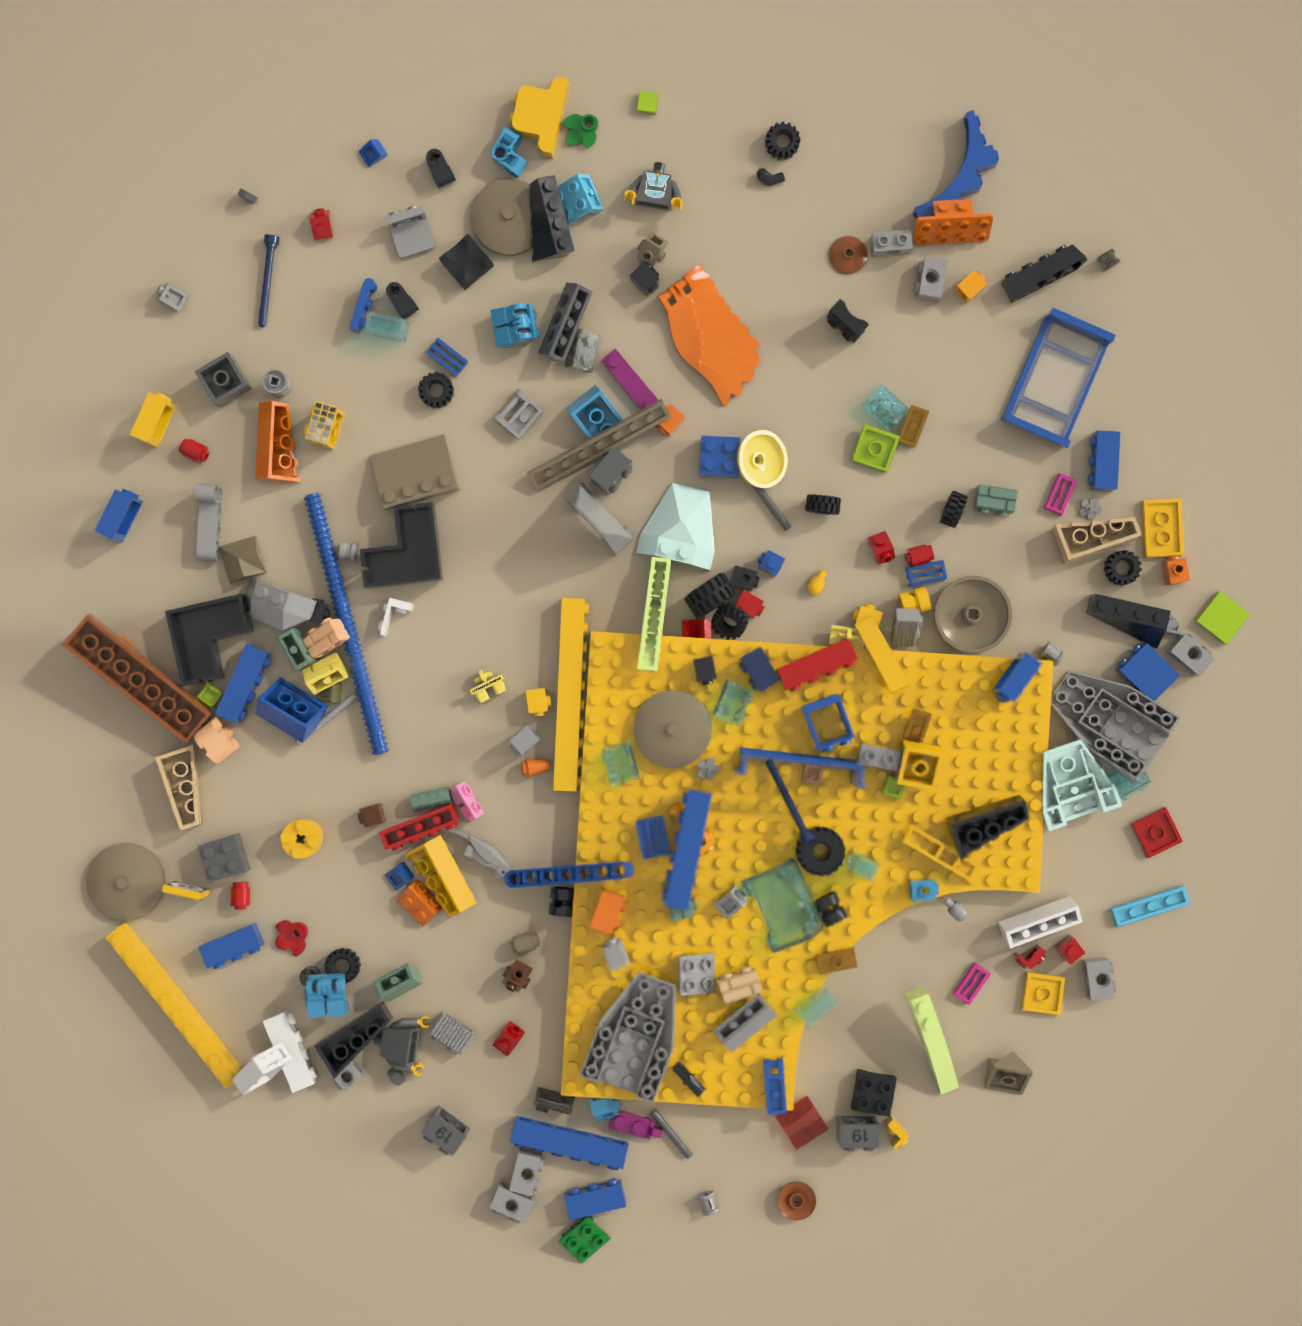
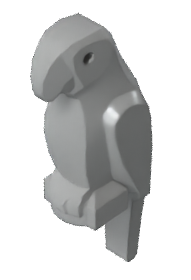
M456 828L451 829L452 832L470 841L463 854L466 859L474 858L481 865L494 868L495 874L493 877L498 880L505 878L506 873L510 871L511 867L494 846Z

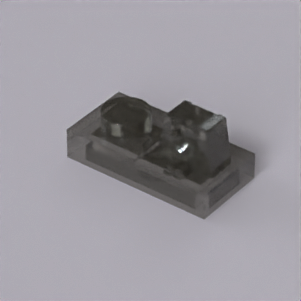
M538 1087L533 1105H536L537 1111L547 1113L549 1109H552L553 1111L571 1115L575 1096H561L560 1092Z

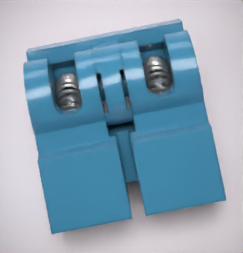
M518 303L490 310L493 327L499 328L494 330L497 347L510 348L515 344L531 341L540 336L539 329L536 328L535 324L536 311L533 310L532 304Z
M345 973L309 975V980L306 983L307 1017H325L327 1012L328 1017L346 1016L349 1005L346 998Z

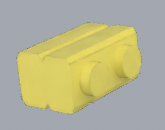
M337 653L329 655L302 670L305 683L314 695L348 678L345 664Z

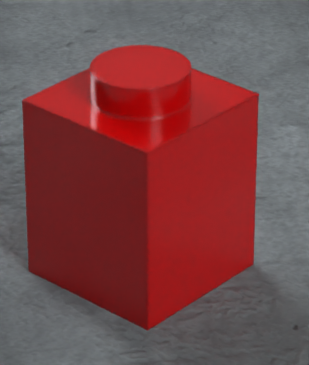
M743 590L736 602V607L739 608L741 606V611L745 610L747 612L746 615L754 618L756 615L759 617L765 608L762 606L763 600L746 590Z
M1070 935L1054 946L1065 962L1070 965L1085 954V951L1076 939Z

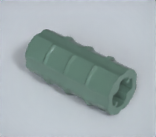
M449 787L410 795L413 811L452 804Z

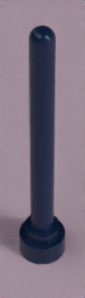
M270 234L264 235L263 242L267 251L258 325L262 328L266 326L274 250L277 249L280 240L279 236Z
M766 760V765L800 832L799 840L802 846L812 843L816 840L814 833L806 828L773 760Z

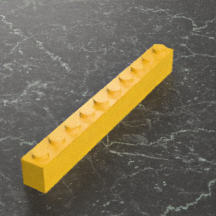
M562 598L553 791L577 792V787H581V776H578V768H582V757H579V749H583V737H580V730L584 729V718H580L581 711H584L585 699H581V693L585 691L586 680H582V672H586V661H583V653H587V642H584V634H588V622H585V615L589 614V603H585V599Z
M128 923L120 925L105 938L225 1089H227L234 1083L232 1079L243 1069L242 1066Z

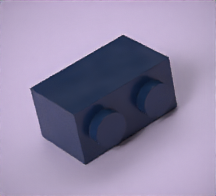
M762 647L740 658L739 666L744 674L748 672L751 678L748 681L753 690L757 689L758 692H761L780 681Z

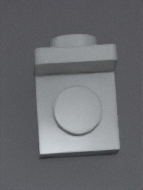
M170 283L161 284L156 292L158 301L167 304L179 312L189 296Z
M735 885L714 906L726 919H729L745 905L748 898L745 892Z

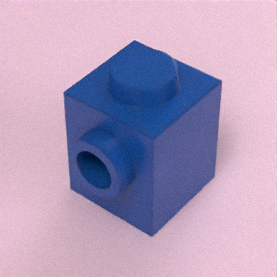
M770 550L766 554L762 552L758 560L760 564L758 569L776 577L786 558Z

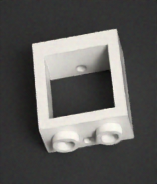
M280 1043L252 1058L232 1081L243 1096L270 1081L292 1058L283 1044Z

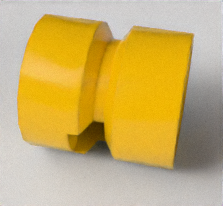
M924 586L913 589L912 593L906 591L898 594L900 608L919 609L920 613L931 610L929 595Z

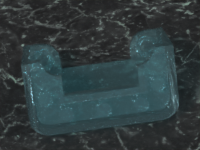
M793 858L741 881L743 892L750 897H756L770 931L767 933L766 944L771 948L772 953L811 940L823 930L824 924L821 915L813 903V897L797 862Z

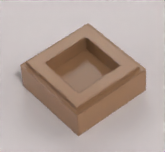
M804 763L801 782L821 785L824 766Z

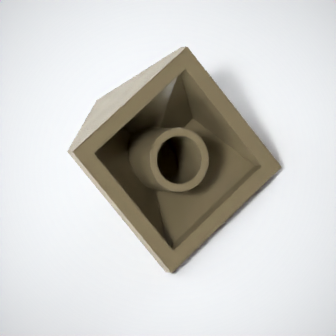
M256 536L219 547L230 584L267 573Z
M1014 1051L1001 1060L989 1058L984 1088L1022 1095L1033 1072Z

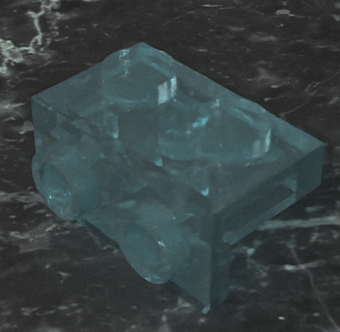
M883 384L862 404V407L888 431L909 411V408Z
M726 680L712 716L740 726L745 718L748 704L752 700L753 690Z
M630 741L602 749V759L606 764L607 777L612 786L640 779Z

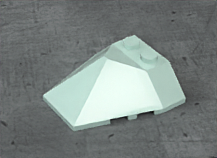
M672 483L641 532L636 553L651 557L667 558L690 564L693 567L710 570L715 552L710 493Z
M1080 739L1043 752L1042 813L1048 831L1066 826V821L1098 810L1107 812L1122 806L1117 788L1109 780L1106 773Z

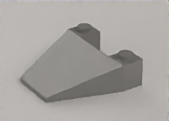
M580 482L564 499L577 513L579 512L602 537L603 542L617 555L633 540L631 537L633 533L626 525L622 527L595 498L592 494L594 490L587 483L584 485Z

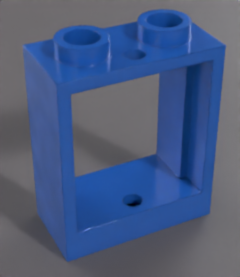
M115 489L94 531L123 543L143 501L138 499L139 495L126 489H122V491Z
M1027 652L1018 653L993 688L994 697L1002 703L1016 702L1042 663Z
M839 693L801 706L817 751L822 750V753L832 750L833 745L840 743V746L852 742L851 739L855 736ZM835 703L846 734L820 744L809 712Z

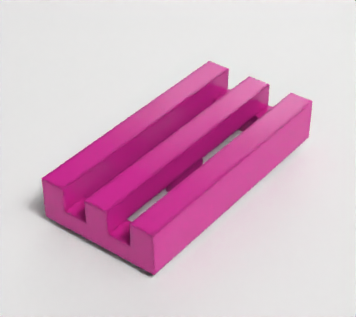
M1058 473L1043 509L1062 516L1077 480ZM1061 478H1062V479H1064V480H1063L1062 485H1061V487H1060V490H1059V492H1058V494H1057V497H1056V499H1055V502H1054L1053 506H1050V504H1051V502H1052V500H1053V497H1054V495H1055V492H1056V490H1057V488H1058V485H1059V483H1060V481H1061ZM1067 482H1071L1060 509H1056Z
M974 962L953 994L970 1005L991 973ZM977 968L978 970L969 982V984L966 986L962 994H959ZM983 972V973H984L983 977L981 978V980L979 981V983L976 985V987L974 988V990L972 991V993L970 994V996L968 997V999L965 998V996L967 995V993L969 992V990L972 988V986L974 985V983L976 982V980L978 979V977L980 976V974Z

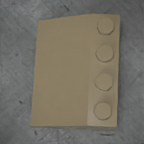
M444 435L371 455L383 509L386 511L394 509V506L409 505L460 490Z

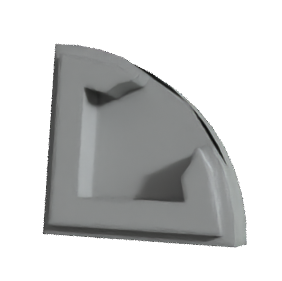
M1170 614L1165 633L1181 636V627L1175 617Z

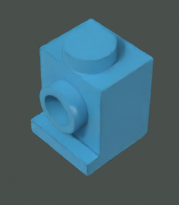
M932 878L909 880L910 900L913 902L935 900V895H939L938 883H934ZM924 887H928V893L926 894L922 893Z
M589 1098L592 1115L596 1121L599 1122L620 1115L618 1108H621L619 1099L598 1098V1100Z

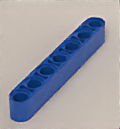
M629 861L511 870L506 873L504 880L510 888L620 880L630 878L634 873V866ZM621 866H623L625 870L623 875L620 872ZM603 867H605L607 871L606 876H604L602 873ZM585 869L588 870V877L584 874ZM568 870L571 873L570 879L567 877ZM550 872L553 874L552 880L549 877ZM533 873L536 877L535 881L532 880ZM516 875L518 876V882H517V883H516V881H515V876H516Z

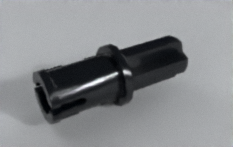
M679 1061L673 1065L672 1070L683 1081V1085H687L696 1097H699L706 1090L695 1078V1074L691 1073L682 1062Z

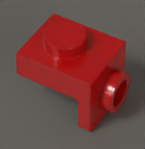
M324 208L313 210L310 213L309 220L314 240L333 238L330 211L324 210Z
M886 531L868 537V542L878 565L895 559L894 547Z
M711 619L682 620V637L711 638Z
M1036 944L1025 959L1015 952L1014 956L1018 958L1015 962L1024 969L1027 966L1032 970L1036 964L1039 965L1044 960L1046 951Z
M509 1021L492 1046L508 1057L521 1040L525 1031Z

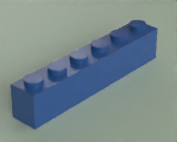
M689 788L687 793H683L681 804H685L684 811L679 812L677 822L681 824L680 831L675 832L674 842L677 843L676 850L671 851L669 861L673 862L671 870H667L666 881L669 882L668 889H664L662 894V900L665 901L664 904L667 907L688 911L712 793Z
M518 1115L515 1119L510 1140L511 1143H514V1146L519 1148H525V1146L532 1147V1150L536 1152L548 1151L557 1157L565 1155L574 1161H581L582 1159L589 1161V1164L595 1166L600 1164L607 1165V1168L612 1170L623 1169L628 1150L627 1141Z

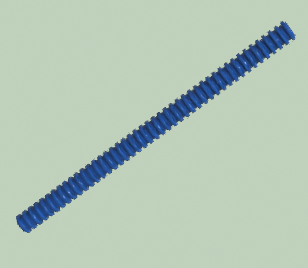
M309 494L304 497V500L307 502L305 506H308L307 512L310 513L308 517L311 518L310 523L313 524L311 528L314 529L313 535H316L314 539L317 541L316 546L319 547L318 552L321 554L319 558H322L321 564L324 565L322 569L325 570L324 575L327 576L325 580L328 581L327 587H330L328 591L331 593L330 598L333 599L332 604L335 606L333 607V610H336L335 616L342 621L344 629L350 637L343 645H345L344 650L347 651L346 656L349 658L347 659V662H350L349 668L352 669L350 671L353 674L352 679L355 680L353 684L356 685L355 691L358 692L356 694L359 697L358 702L361 703L360 708L363 710L361 714H364L363 720L366 721L364 723L367 726L366 732H369L367 736L370 737L369 743L372 744L370 747L374 751L372 755L382 754L389 751V748L386 747L388 743L384 740L386 736H383L385 732L381 729L383 725H380L381 719L378 717L380 714L377 713L378 707L375 706L377 703L374 702L375 696L372 695L374 691L371 690L372 684H369L371 680L367 677L369 673H366L367 667L364 665L366 662L363 661L364 655L361 654L363 650H360L361 644L358 643L360 639L357 638L358 632H355L357 628L354 626L355 621H352L353 615L350 613L352 612L349 609L350 603L347 602L349 598H346L347 592L344 591L346 587L343 586L344 580H341L343 576L340 574L341 569H338L339 563H337L338 558L335 557L336 551L333 550L335 546H332L333 540L330 539L332 535L329 534L330 529L327 528L329 524L326 522L327 517H324L326 513L323 511L324 506L321 505L322 500L319 498L321 494Z

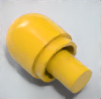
M820 569L817 576L811 577L807 585V590L810 594L818 595L822 591L826 582L823 580L827 574L826 571Z

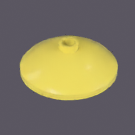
M766 430L749 433L740 443L737 453L740 473L754 487L768 488L776 485L783 478L787 468V453L782 441L775 434Z

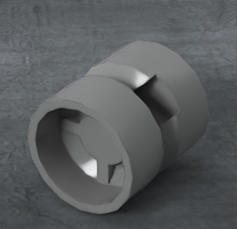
M279 369L268 370L262 378L263 387L277 398L286 397L292 390L291 379Z

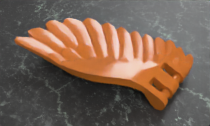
M698 265L683 275V279L679 282L676 281L669 286L665 293H660L657 298L667 312L672 339L680 357L710 382L722 405L726 406L730 400V394L733 393L735 397L741 394L743 389L742 381L748 383L753 380V368L760 364L759 355L756 352L760 345L756 338L748 334L749 328L739 322L740 318L730 312L731 307L724 304L725 299L718 296L719 290L714 287L715 283L709 279V274L703 271L704 267ZM686 285L691 290L687 295L683 290ZM671 297L676 301L673 306L668 301Z

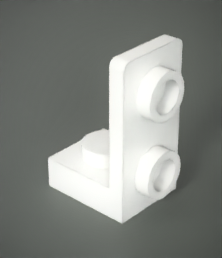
M393 598L385 601L383 612H385L384 620H380L378 626L380 635H387L394 607H396V612L407 614V611H413L414 604Z

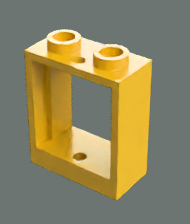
M148 392L130 435L158 447L176 405L171 403L172 399L159 392H155V395Z

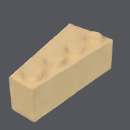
M1135 517L1085 523L1055 524L1052 528L1064 564L1133 542L1142 536Z
M196 745L155 757L180 831L202 824Z

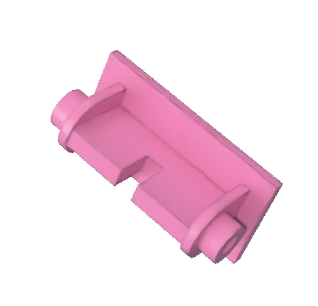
M465 781L450 789V795L456 804L459 805L463 802L465 805L460 808V811L466 820L472 822L484 814L480 803L476 801L471 788L466 785Z

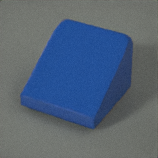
M378 139L369 140L358 151L368 167L373 166L388 155Z
M402 862L385 875L396 891L415 877L405 862Z

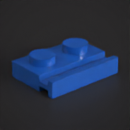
M663 815L635 821L643 860L671 854Z

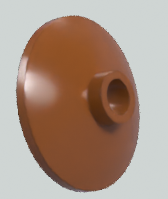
M841 237L830 248V263L840 273H856L866 263V247L856 237ZM851 251L852 256H847L845 252Z
M800 1181L790 1182L779 1192L778 1207L781 1213L788 1219L795 1221L803 1220L813 1213L816 1207V1196L813 1189L806 1183ZM795 1196L800 1197V1200L798 1202L793 1201V1198Z

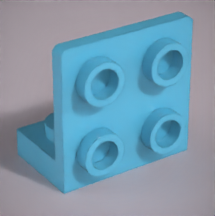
M576 174L558 186L568 225L587 213H599L604 210L589 174Z

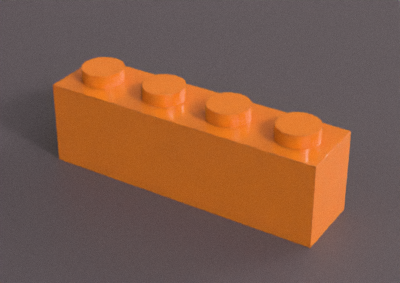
M275 401L259 403L255 479L300 483V476H297L296 471L298 463L297 458H294L293 447H295L290 433L292 425L287 403Z

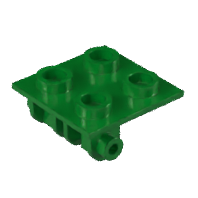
M591 1215L583 1217L579 1224L576 1222L575 1227L571 1226L565 1234L561 1235L562 1237L558 1241L580 1263L585 1262L611 1239L593 1222L594 1219Z

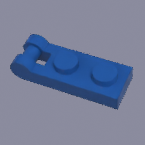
M367 278L363 282L349 327L352 332L359 334L366 325L367 319L365 315L372 306L371 296L378 288L375 281L371 278Z
M783 1058L770 1061L769 1059H763L767 1115L787 1114ZM770 1068H777L778 1073L770 1074Z

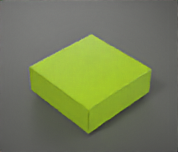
M640 91L637 112L656 114L658 93Z
M207 682L196 698L213 709L224 692L210 682Z
M887 775L881 794L901 800L905 785L897 784L894 777Z

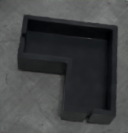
M433 502L415 504L417 510H414L412 505L394 506L398 545L360 549L361 566L369 569V571L362 570L364 588L372 589L443 580L436 510Z
M244 594L232 595L165 611L182 686L188 687L225 678L217 641L254 632L250 615H246V612H249Z

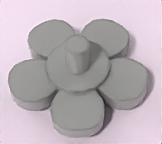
M1091 498L1090 501L1087 499L1082 500L1081 506L1085 508L1079 510L1080 515H1087L1089 520L1095 519V513L1099 514L1102 510L1101 506L1097 505L1098 500L1096 498Z
M707 758L706 762L703 760L699 761L698 767L701 768L698 771L699 777L703 778L706 776L708 780L714 779L713 773L719 772V766L714 765L715 761L713 758Z

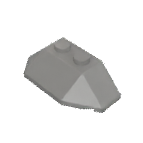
M254 577L250 578L245 593L250 618L284 631L310 620L317 603L313 599Z

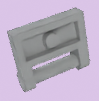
M517 389L514 397L493 418L519 440L544 410L520 389ZM520 400H523L525 403L507 422L504 418Z

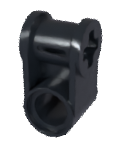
M430 149L426 154V160L433 179L440 189L456 181L442 152L438 149ZM433 157H436V159H438L437 163H435L434 160L432 161Z
M392 282L387 286V296L395 305V309L403 320H406L420 310L399 283ZM393 289H396L398 291V296L393 294Z

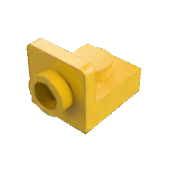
M890 1116L885 1120L888 1125L886 1129L895 1137L891 1141V1145L896 1150L907 1143L909 1135Z

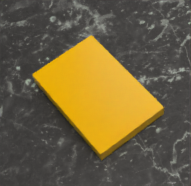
M1181 498L1142 500L1144 558L1184 556Z

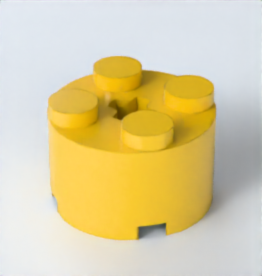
M310 819L295 820L284 828L280 836L282 847L291 857L296 859L307 858L318 852L323 842L322 828L317 822ZM305 835L304 841L300 842V836Z

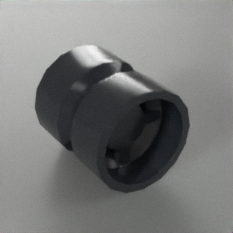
M551 887L550 898L553 901L549 903L548 914L572 917L574 888Z
M836 891L827 893L813 902L818 913H822L821 919L826 927L833 926L848 917L844 907L839 905L840 899Z

